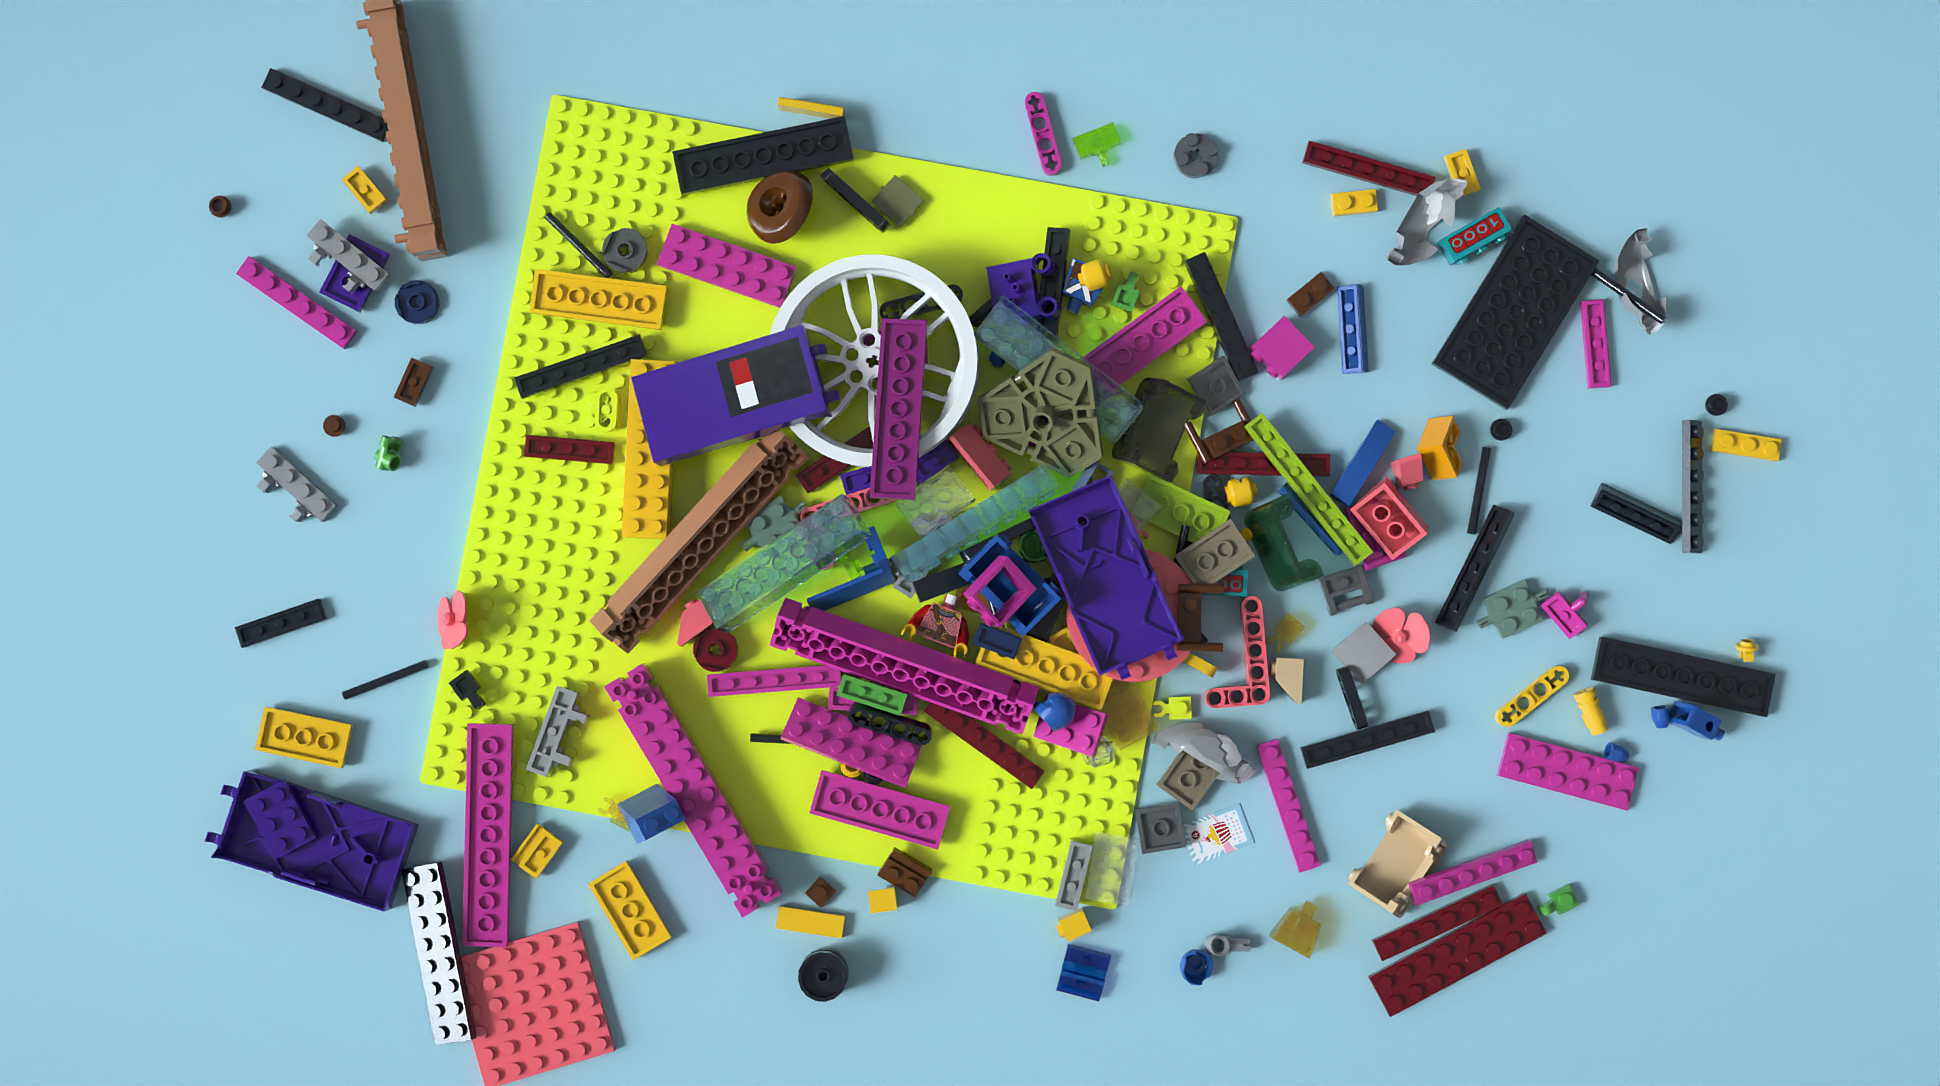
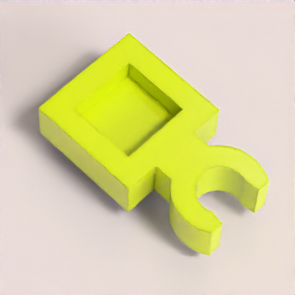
M1191 696L1168 697V704L1159 700L1153 701V705H1160L1162 707L1160 713H1153L1155 717H1162L1169 713V720L1192 719Z

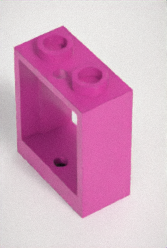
M999 555L963 595L968 599L966 601L973 610H978L982 614L981 619L990 627L993 625L1001 628L1031 596L1036 587L1009 557ZM1001 570L1018 590L993 615L977 595Z

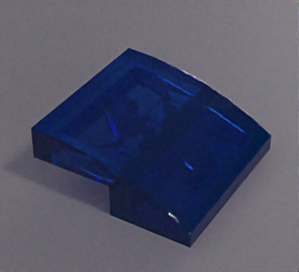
M1068 943L1056 990L1099 1002L1111 954Z

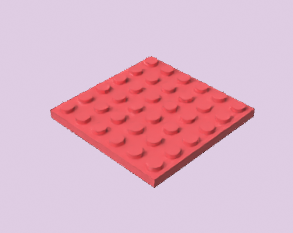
M579 921L508 942V947H490L461 956L476 1038L472 1040L485 1086H500L616 1050Z

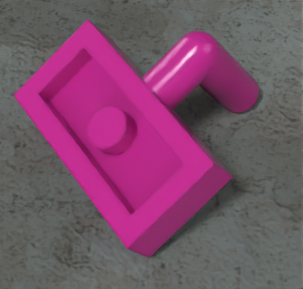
M1557 591L1541 603V607L1569 639L1588 626V623L1578 613V610L1586 605L1589 594L1586 591L1581 592L1578 600L1572 604L1560 591Z

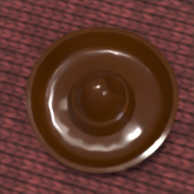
M780 171L767 176L755 186L748 198L746 214L751 229L761 240L771 244L781 243L790 239L799 231L812 205L813 189L810 180L804 174L798 172Z

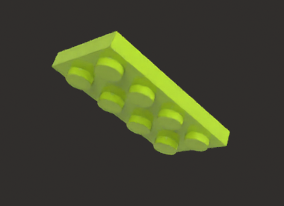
M1149 474L1131 514L1177 536L1180 535L1182 525L1191 526L1187 541L1194 543L1226 522L1231 511Z

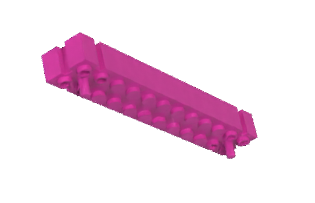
M786 597L777 615L775 629L769 645L787 651L788 648L795 650V655L996 726L998 722L1005 724V729L1019 734H1023L1039 689L1038 686L1024 681L1020 685V682L1013 680V677L809 606L802 608V603Z
M642 663L627 672L630 677L627 680L624 677H619L604 686L613 702L619 701L622 705L618 709L620 715L665 790L677 800L686 818L684 820L728 895L732 892L736 895L737 899L733 903L743 918L759 908L760 900L763 899L766 904L781 895L783 890L775 876L770 879L767 876L766 872L769 870V866L660 686L654 687L651 683L655 677L648 665Z

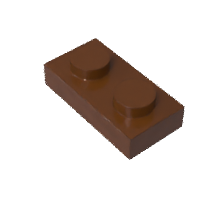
M1320 272L1286 301L1298 316L1301 317L1335 288L1324 274Z
M411 357L393 398L416 407L434 367Z

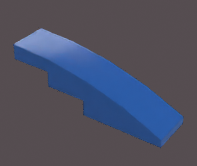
M1377 419L1365 439L1361 442L1353 458L1348 462L1330 496L1349 507L1396 431Z

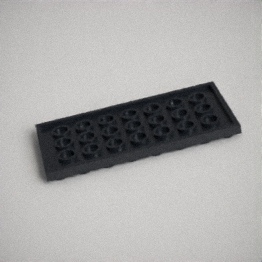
M1523 215L1431 364L1503 409L1508 410L1593 273L1599 260L1530 217Z

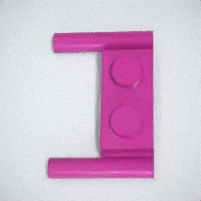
M1352 506L1344 509L1347 520L1373 551L1372 554L1363 560L1365 571L1406 557L1405 551L1393 560L1388 555L1383 556L1381 546L1350 511Z

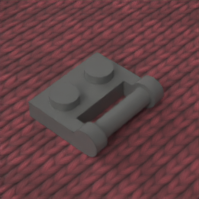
M1362 565L1318 578L1330 616L1337 615L1339 611L1361 604L1369 605L1373 603ZM1358 589L1362 591L1360 596L1334 603L1333 597Z

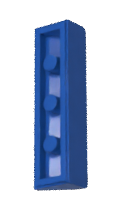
M1359 284L1337 287L1342 374L1368 373L1364 287Z
M1288 482L1278 489V493L1335 556L1341 555L1343 553Z
M880 568L807 598V603L809 607L826 611L895 582L892 571L884 574Z

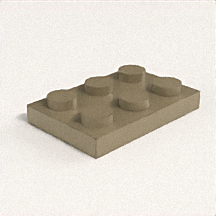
M1230 518L1177 553L1175 558L1193 584H1214L1256 555Z
M1181 751L1176 755L1156 785L1193 811L1215 781L1214 778L1220 773L1185 751Z

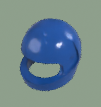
M1063 692L1050 693L1045 702L1040 703L1036 701L1033 705L1036 712L1054 732L1070 725L1076 714L1075 702L1069 695Z

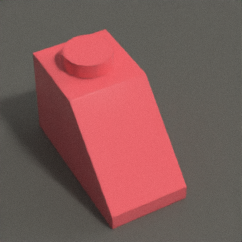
M1421 453L1390 463L1397 488L1413 489L1418 487V482L1423 481Z
M695 598L685 605L687 609L682 612L677 641L680 647L685 646L719 621L704 599L697 600Z

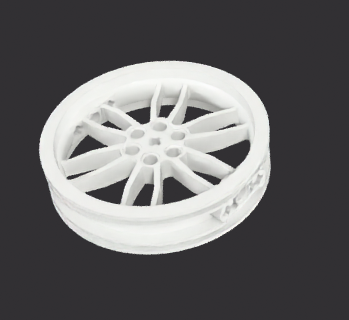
M887 255L852 256L832 262L816 270L789 294L778 311L770 334L803 325L806 329L827 336L843 346L840 356L821 354L816 356V360L846 365V371L823 385L825 393L845 382L851 386V389L839 406L831 412L832 417H826L819 425L815 426L811 421H806L789 427L800 439L821 454L842 463L858 467L872 466L873 449L843 444L824 434L823 429L844 412L861 389H867L868 420L872 439H874L877 390L873 389L872 384L875 379H878L879 365H874L873 368H870L871 364L868 362L873 360L874 357H877L876 360L879 362L880 353L879 303L874 284L875 276L901 280L925 292V295L909 308L900 319L909 320L929 300L933 299L942 308L944 314L927 327V337L946 320H950L959 345L960 360L956 372L925 364L924 371H932L948 376L951 379L947 396L944 395V397L923 390V396L945 404L940 418L920 435L919 458L948 439L959 427L972 404L979 378V351L976 336L968 315L958 298L943 281L930 271L910 261ZM867 277L872 301L871 328L862 330L853 310L848 281ZM838 284L842 285L846 309L857 335V339L852 343L826 329L804 322L809 306L819 296ZM868 335L875 337V343L872 346L864 345V339ZM850 350L858 351V358L855 361H849L847 358ZM857 371L862 372L863 378L861 382L853 383L852 374Z

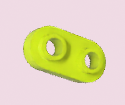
M610 388L600 389L595 396L594 423L597 429L605 433L612 432L618 424L619 397ZM606 396L611 397V402L608 404L604 402ZM610 418V424L605 426L603 424L604 419Z

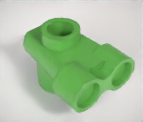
M382 435L379 443L380 449L376 451L374 456L376 468L395 471L400 467L402 458L397 453L401 449L403 439Z

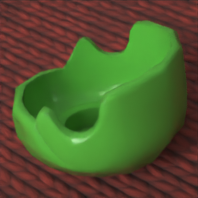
M1030 530L1021 536L1018 548L1020 555L1025 560L1031 563H1039L1048 558L1036 530Z

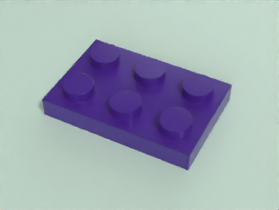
M348 235L347 240L381 268H384L390 257L389 253L353 235ZM335 260L319 293L361 313L373 289L366 284L363 288L359 286L353 294L348 292L342 286L348 283V278L350 277L348 274L349 270Z
M286 779L243 801L275 860L318 837Z

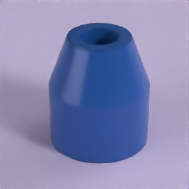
M1669 706L1651 707V716L1656 728L1668 727L1670 721Z
M1609 742L1604 749V758L1615 762L1627 761L1629 751L1622 745Z

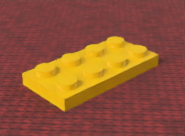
M265 706L255 750L344 768L353 724Z
M628 860L588 883L632 960L637 959L672 937Z

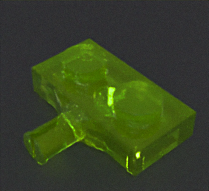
M1113 122L1072 138L1080 160L1090 156H1098L1102 167L1111 164L1106 152L1121 144Z
M837 537L832 540L838 553L837 560H839L840 564L844 565L851 580L861 577L860 571L863 570L857 558L853 559L850 553L853 549L848 539L844 540L843 537Z

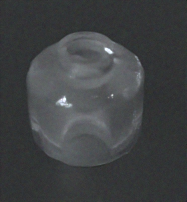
M1102 736L1096 757L1082 754L1083 759L1087 765H1091L1094 768L1107 765L1114 760L1116 746L1112 740L1109 741L1107 737Z

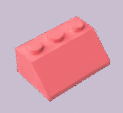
M968 423L948 437L949 443L987 489L992 492L1012 475L1009 472L1012 468L1005 459L1000 461L995 455L998 451L991 442L985 443L981 438L983 433L975 424L972 427Z
M1388 477L1371 488L1350 508V511L1392 560L1428 534L1429 526Z

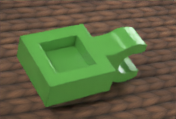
M1130 272L1126 285H1118L1111 304L1112 306L1132 313L1140 292L1134 289L1139 274Z
M1566 884L1548 893L1550 900L1537 906L1540 914H1544V916L1550 915L1555 910L1557 914L1561 915L1580 904L1571 886Z

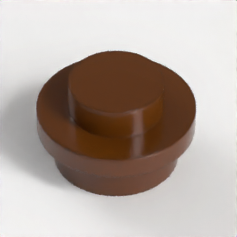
M219 195L210 200L209 210L212 215L223 218L231 212L232 204L228 198Z
M330 415L324 420L323 429L327 435L338 437L344 433L346 423L342 417Z

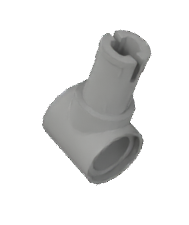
M1212 934L1204 940V949L1209 954L1222 956L1231 952H1250L1251 946L1243 944L1251 943L1249 937L1231 938L1230 936ZM1218 939L1220 942V947L1217 951H1215L1213 948V943L1215 940Z

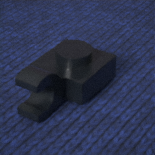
M465 670L449 682V685L461 701H465L468 698L472 706L479 710L486 705L483 698L477 693L481 686L469 670Z

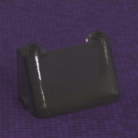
M1150 377L1143 379L1113 446L1112 458L1165 481L1173 482L1179 469L1177 462L1172 459L1185 430L1183 425L1188 423L1189 420L1199 418L1203 414L1206 400L1165 379Z

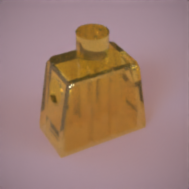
M1306 900L1301 911L1290 907L1272 929L1269 936L1310 959L1321 927L1318 921L1312 919L1318 906Z

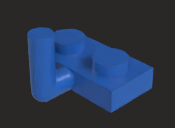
M875 527L867 528L866 531L869 538H866L865 541L869 550H874L875 554L871 555L874 562L863 567L865 575L880 568L884 574L892 571Z

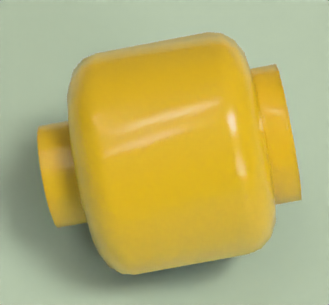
M1096 259L1081 266V273L1078 274V278L1082 287L1086 285L1089 291H1095L1109 285L1112 273L1107 262Z
M1248 477L1231 479L1228 481L1227 486H1224L1227 503H1231L1233 507L1250 505L1254 502V496L1258 495L1256 483H1251Z

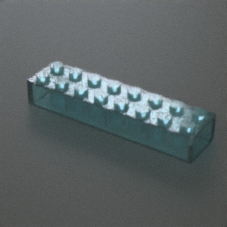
M1004 295L1001 296L974 332L977 340L1018 371L1053 347L1091 364L1097 401L1095 413L1099 416L1101 435L1113 444L1118 441L1142 412L1144 403ZM1080 410V413H1086V410Z
M1044 463L895 554L889 560L901 580L904 582L908 579L910 583L923 575L921 573L923 569L927 568L930 571L942 564L940 559L944 556L950 559L960 553L959 547L962 545L968 548L979 541L978 536L983 533L987 536L999 529L997 524L1001 521L1005 525L1017 518L1016 512L1019 510L1022 513L1030 510L1037 505L1035 502L1037 499H1040L1042 502L1056 494L1054 489L1059 486Z
M840 494L699 590L697 594L716 629L729 633L870 538L872 534L852 499Z

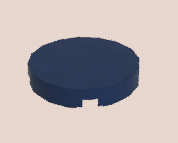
M415 280L409 281L399 288L400 290L394 300L395 309L401 318L406 322L416 325L425 324L435 317L440 307V301L436 290L430 284Z

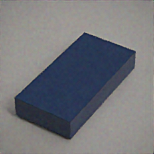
M980 623L972 644L1015 659L1022 638Z

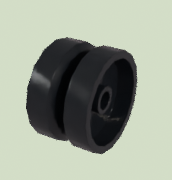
M819 948L808 954L798 972V982L804 994L820 1002L833 1000L840 995L848 981L849 968L846 959L839 952L831 948ZM820 972H825L827 974L826 978H822Z

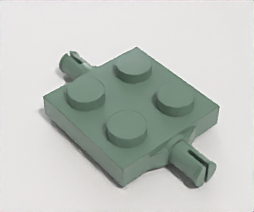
M779 496L764 506L747 524L752 537L742 544L743 547L747 546L744 548L746 552L758 544L771 557L804 534V528L798 518V515L808 508L804 506V501L792 509Z
M1526 580L1516 582L1483 598L1487 606L1488 616L1477 620V624H1479L1480 629L1493 624L1497 628L1500 637L1504 639L1543 620L1537 602L1549 598V595L1546 594L1548 592L1546 589H1543L1533 594Z

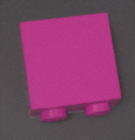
M1283 316L1249 350L1252 352L1251 356L1258 363L1262 362L1267 367L1266 371L1268 374L1280 381L1314 346Z

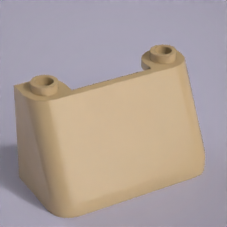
M1396 809L1394 813H1390L1385 821L1388 832L1365 867L1355 868L1348 878L1350 880L1348 885L1396 917L1401 918L1413 903L1408 882L1431 875L1445 854L1448 844L1441 837Z

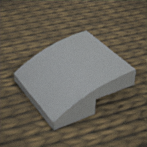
M1367 622L1361 624L1350 636L1346 637L1331 651L1343 666L1349 668L1350 673L1360 684L1369 679L1396 655Z

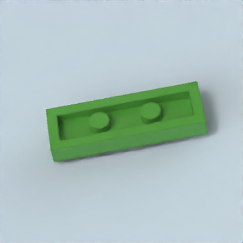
M843 674L837 696L901 716L907 698L905 693Z

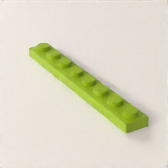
M1263 413L1244 426L1245 430L1354 566L1373 553Z

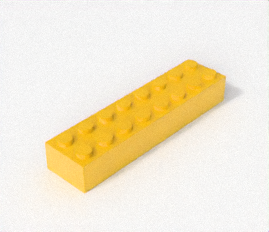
M631 359L622 537L664 540L670 534L674 462L658 466L653 462L631 377L676 364V361Z

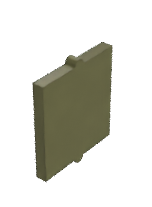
M894 175L886 186L881 187V191L871 202L901 227L910 216H914L915 210L922 204L924 199Z

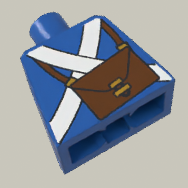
M1073 258L1063 296L1070 299L1066 310L1078 315L1082 304L1091 308L1105 287L1095 291H1089L1086 285L1082 287L1078 274L1081 273V266L1085 263Z

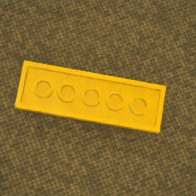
M535 269L529 313L662 330L668 287L658 284Z
M991 626L1022 638L1015 659H1011L981 647L976 665L1030 683L1052 693H1066L1074 701L1102 710L1113 678L1105 675L1099 677L1097 671L1079 654L1027 635L1022 636L1018 632L1003 626L1001 628Z

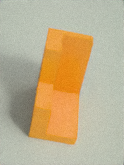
M1454 416L1429 418L1417 447L1433 480L1457 478L1463 464L1455 447L1461 431Z

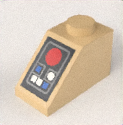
M1274 657V662H1270V675H1273V680L1294 703L1302 704L1304 659Z

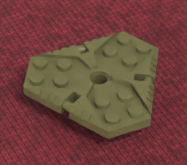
M1054 347L1020 369L1018 375H1011L981 395L977 400L984 439L1021 456L1027 453L1032 456L1031 461L1071 478L1103 457L1099 416L1095 413L1097 401L1092 365ZM1023 381H1024L1025 384L1027 385L1026 388L1022 385V382H1023ZM1080 410H1086V413H1080ZM1040 415L1046 416L1049 420H1044ZM1029 442L1037 444V447L1029 445Z

